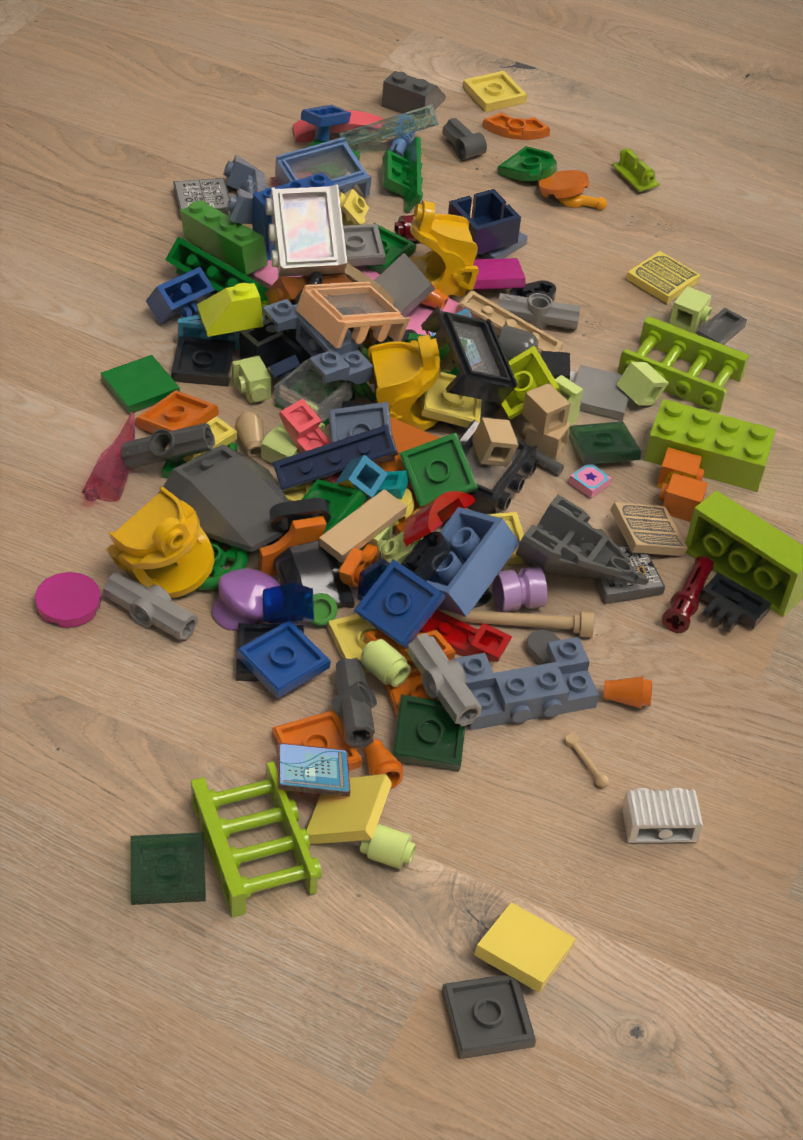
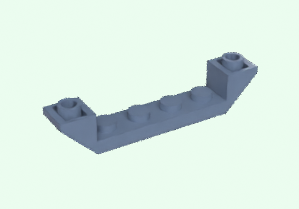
M235 155L232 162L228 160L223 175L226 176V185L238 189L236 196H230L226 210L229 211L230 221L252 224L253 193L267 189L265 174L241 157Z

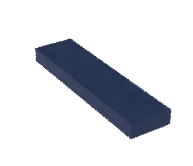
M389 424L272 463L280 488L284 493L314 483L317 479L323 480L339 475L350 460L362 455L367 456L375 463L399 454Z

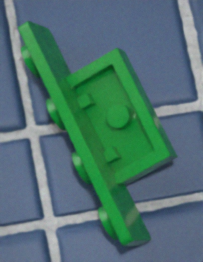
M417 136L404 152V157L388 149L382 157V186L392 193L404 196V211L408 213L416 204H420L423 198L421 138Z

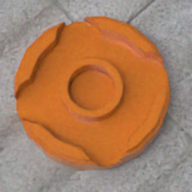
M579 170L555 172L550 177L539 181L540 194L547 198L551 194L558 199L577 196L584 192V188L587 189L589 187L588 174Z

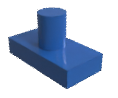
M334 105L303 109L300 119L316 126L315 139L329 141L331 126L348 123L351 112Z

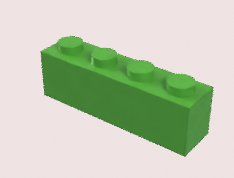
M202 200L192 202L188 207L180 210L185 239L245 275L268 265L264 236L241 223L230 221L228 215Z

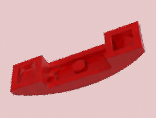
M449 491L416 509L410 515L405 525L403 542L406 547L443 525L442 522L450 518L458 507L466 509L476 502L474 497L460 491Z
M439 610L433 613L419 632L427 633L437 630L455 650V654L464 657L485 653L489 662H499L512 639L511 635L485 623H482L480 628L476 629Z

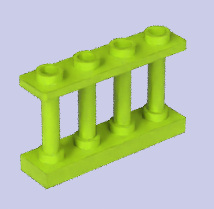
M647 316L643 322L639 341L642 345L636 353L627 349L622 351L618 373L623 375L630 362H646L669 382L664 389L665 392L719 413L723 407L727 389L724 388L725 383L729 378L738 382L742 380L750 355ZM652 348L667 354L661 363L647 357ZM678 358L692 363L687 373L672 367ZM703 368L718 374L713 383L698 378Z
M274 761L266 763V780L216 792L215 789L209 790L205 777L191 780V803L231 917L246 914V899L251 897V893L303 880L308 894L311 895L317 893V880L322 878L320 863L317 857L311 858L308 850L310 849L308 833L305 828L300 829L298 825L299 813L294 800L288 799L286 794L288 786L280 783V773H278ZM269 793L275 806L273 809L226 820L225 817L219 818L217 813L219 806ZM280 821L286 837L236 849L235 846L230 847L227 841L230 838V834ZM292 850L298 865L249 879L246 876L240 877L237 869L240 868L241 863Z

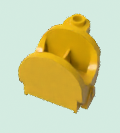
M422 200L421 204H416L414 219L412 220L410 231L418 241L431 248V251L422 256L409 258L424 276L445 295L464 297L466 289H474L479 272L478 267L473 266L478 246L472 240L468 228L469 221L462 216L435 214V203Z
M428 334L417 337L418 341L413 340L410 343L398 341L371 346L368 349L369 362L374 367L372 380H369L368 383L370 385L374 384L378 403L388 402L390 417L423 431L439 422V420L421 416L423 393L432 387L438 380L441 372L436 338L430 339Z
M161 486L159 488L160 492L115 532L110 531L108 533L114 545L111 544L106 551L113 563L125 571L132 579L148 588L151 585H158L171 598L193 592L201 586L209 577L215 558L213 547L207 535L200 527L196 511L186 502L179 500Z

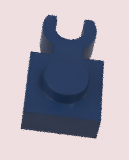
M293 355L268 367L267 370L272 379L278 377L279 381L295 375L293 369L298 367L300 363L296 355Z

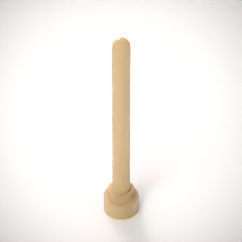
M444 609L441 610V612L465 623L573 630V633H579V637H593L594 612L581 611L580 614H574V617L471 610L466 617Z

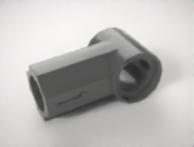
M457 118L449 119L446 125L443 126L442 134L455 146V152L459 159L465 160L486 153L487 143L482 133L473 134Z

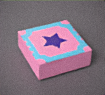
M589 462L570 475L569 484L589 498H593L610 485L612 477Z

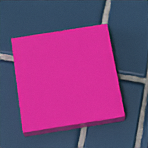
M518 258L475 259L473 266H477L479 272L473 290L525 287L526 278Z

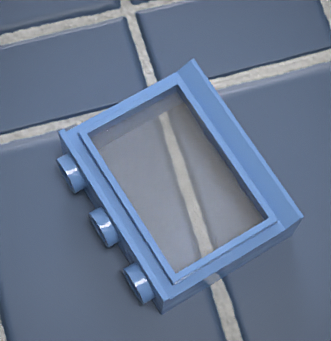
M345 137L276 156L275 176L281 185L314 174L324 173L335 185L338 184V189L343 194L357 185L365 197L370 196L372 177L366 173L346 143ZM306 204L296 207L300 215L306 214Z

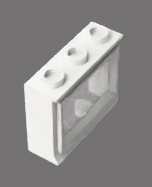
M338 184L328 187L275 189L273 187L270 198L265 199L266 214L271 215L272 224L268 225L269 240L274 241L275 250L271 251L272 267H277L278 277L311 275L313 272H320L321 274L344 273L347 266V256Z

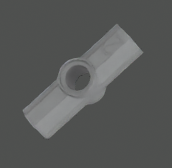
M500 293L498 306L540 330L545 329L548 325L577 330L581 306L552 302L549 296L542 293L532 294L529 298Z
M114 572L108 578L103 588L105 597L129 610L135 622L143 627H150L153 624L175 638L186 641L193 634L198 624V616L172 602L169 594L158 585H151L148 588L123 573Z
M427 633L416 636L408 644L407 653L422 674V684L425 692L430 698L439 699L455 724H460L461 727L471 724L474 719L481 715L482 707L466 685V676L461 664L456 660L449 661L436 640L428 636Z

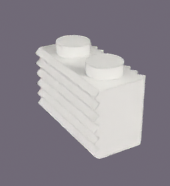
M637 788L626 792L622 813L628 843L698 842L703 823L694 789L688 791L682 788H671L669 790L660 791L658 789L653 791L647 788Z

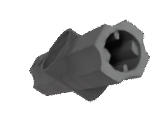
M207 423L173 431L159 429L151 436L124 442L123 447H121V457L125 462V466L129 469L164 461L177 463L186 456L212 451L215 445V438L210 425Z
M343 658L336 663L335 680L338 695L332 699V706L335 713L342 720L345 742L352 748L356 746L365 748L374 742L373 735L375 729L371 709L377 705V699L372 689L367 685L365 670L361 661L357 658Z

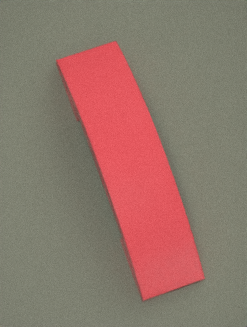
M346 110L351 112L350 121L348 123L332 125L330 133L366 132L367 136L372 133H377L378 135L383 128L390 125L389 121L379 116L361 111ZM303 120L293 124L295 142H312L315 139V125ZM388 128L384 130L380 136L383 137L386 134V132L391 131V129ZM386 134L385 138H390L391 135ZM371 135L368 138L374 140L377 135Z
M304 399L280 411L279 416L300 453L332 443L319 428L322 420ZM341 474L323 480L335 484Z

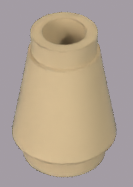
M254 412L243 413L236 419L235 430L248 456L259 457L261 456V443L264 440L263 420Z

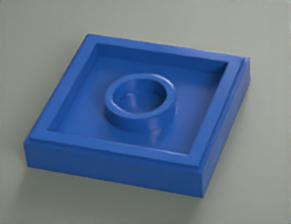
M393 559L354 609V612L407 649L408 644L413 641L446 596Z
M290 620L237 649V658L277 699L329 669L331 660Z

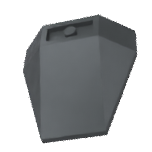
M223 444L174 468L163 486L196 511L200 527L208 538L253 552L287 533L277 532L271 527L270 509L278 503L289 502L270 471L252 458Z

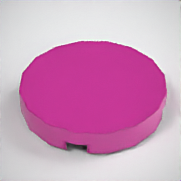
M65 572L55 574L45 579L37 588L35 594L37 613L49 624L52 621L58 623L59 627L80 626L92 620L98 608L100 609L101 594L99 586L92 578L82 573Z

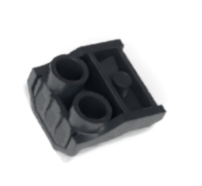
M319 540L291 546L274 559V570L279 584L285 593L286 605L293 621H299L300 617H305L304 605L310 596L317 593H326L333 597L337 604V609L354 607L355 601L350 587L340 580L338 559L319 546Z

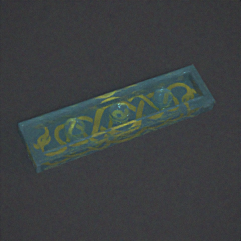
M431 104L342 132L339 135L340 138H346V143L351 150L356 151L439 124L434 106Z

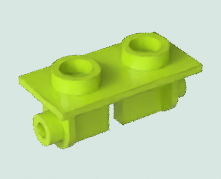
M623 148L619 153V162L612 163L611 165L639 192L660 186L655 180V171L642 160L639 161V157L630 148Z

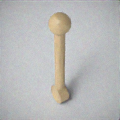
M574 733L567 734L565 745L574 748L595 776L596 785L600 788L607 787L609 784L608 777L599 772L578 744L579 737Z

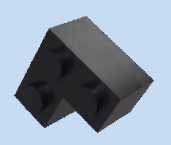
M269 318L263 321V327L240 332L241 360L260 356L265 367L268 368L296 355L300 365L293 369L295 372L294 376L299 377L307 368H310L309 358L312 356L296 340V329L276 332L275 324Z

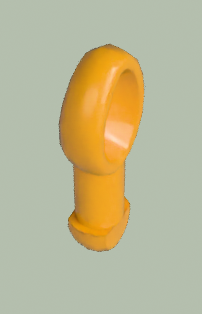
M579 194L570 198L558 199L559 203L570 208L588 206L597 208V210H604L607 206V201L603 197L595 198Z

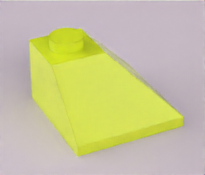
M239 283L197 304V309L208 337L264 326L261 299L255 283Z
M535 346L508 361L518 386L501 404L511 420L523 412L526 392L545 384H551L557 391L561 390Z

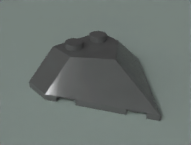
M559 494L549 504L538 525H532L523 535L516 551V555L521 557L528 566H540L543 571L641 585H647L649 581L642 572L637 573L629 564L631 560L602 529H595L588 523L591 517L583 509Z

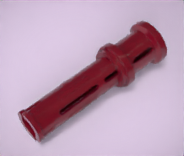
M699 556L695 559V563L681 591L676 592L672 596L670 601L671 607L662 616V623L668 630L674 633H683L688 630L691 623L690 617L697 612L699 607L698 597L711 571L714 569L712 567L714 562L709 557Z

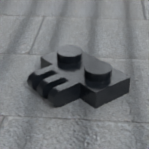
M719 572L702 589L700 595L702 600L709 603L703 612V616L709 619L716 612L717 615L713 622L721 625L725 619H728L724 628L730 632L739 622L754 629L767 615L772 605L768 600Z

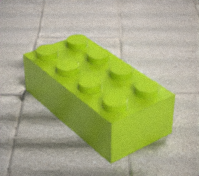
M662 399L649 436L644 461L662 465L667 448L677 449L702 456L699 468L705 470L703 477L758 492L776 429L684 405L676 401Z
M717 490L694 508L685 541L688 548L685 553L694 559L699 556L709 557L714 562V566H712L714 567V572H719L772 603L770 609L782 617L803 599L802 544Z

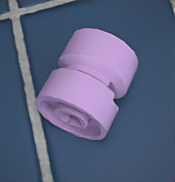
M540 566L521 568L518 574L514 570L500 571L492 582L493 597L499 612L517 611L521 605H525L527 609L545 607L547 603V583Z

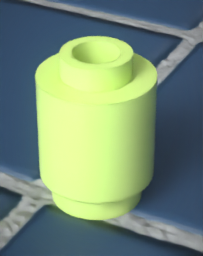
M383 639L369 642L362 650V666L385 685L397 687L410 674L411 667L407 664V659Z
M378 824L372 840H362L360 852L367 854L368 859L401 869L404 863L410 865L416 850V844L411 842V834Z

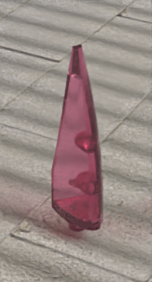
M131 411L121 433L100 455L82 491L86 500L90 502L96 499L108 502L120 500L131 470L121 457V447H123L124 442L135 440L134 412Z

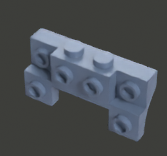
M288 299L262 308V316L264 318L269 317L273 321L276 332L296 329V340L312 356L309 358V367L311 369L316 368L321 373L324 384L336 380H348L358 385L372 380L374 366L358 350L359 344L351 338L352 333L348 329L341 348H335L296 311L298 304L292 305Z
M579 637L548 642L546 651L551 663L493 673L485 653L454 658L453 660L461 664L466 676V685L482 707L481 715L468 725L469 729L476 730L514 722L522 723L531 719L555 717L559 714L596 708L599 694L589 674L588 667L590 661Z

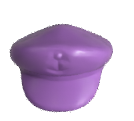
M243 568L234 570L221 576L218 581L219 594L213 603L212 615L221 627L237 631L238 623H256L278 615L286 605V596L282 586L272 576L254 569Z

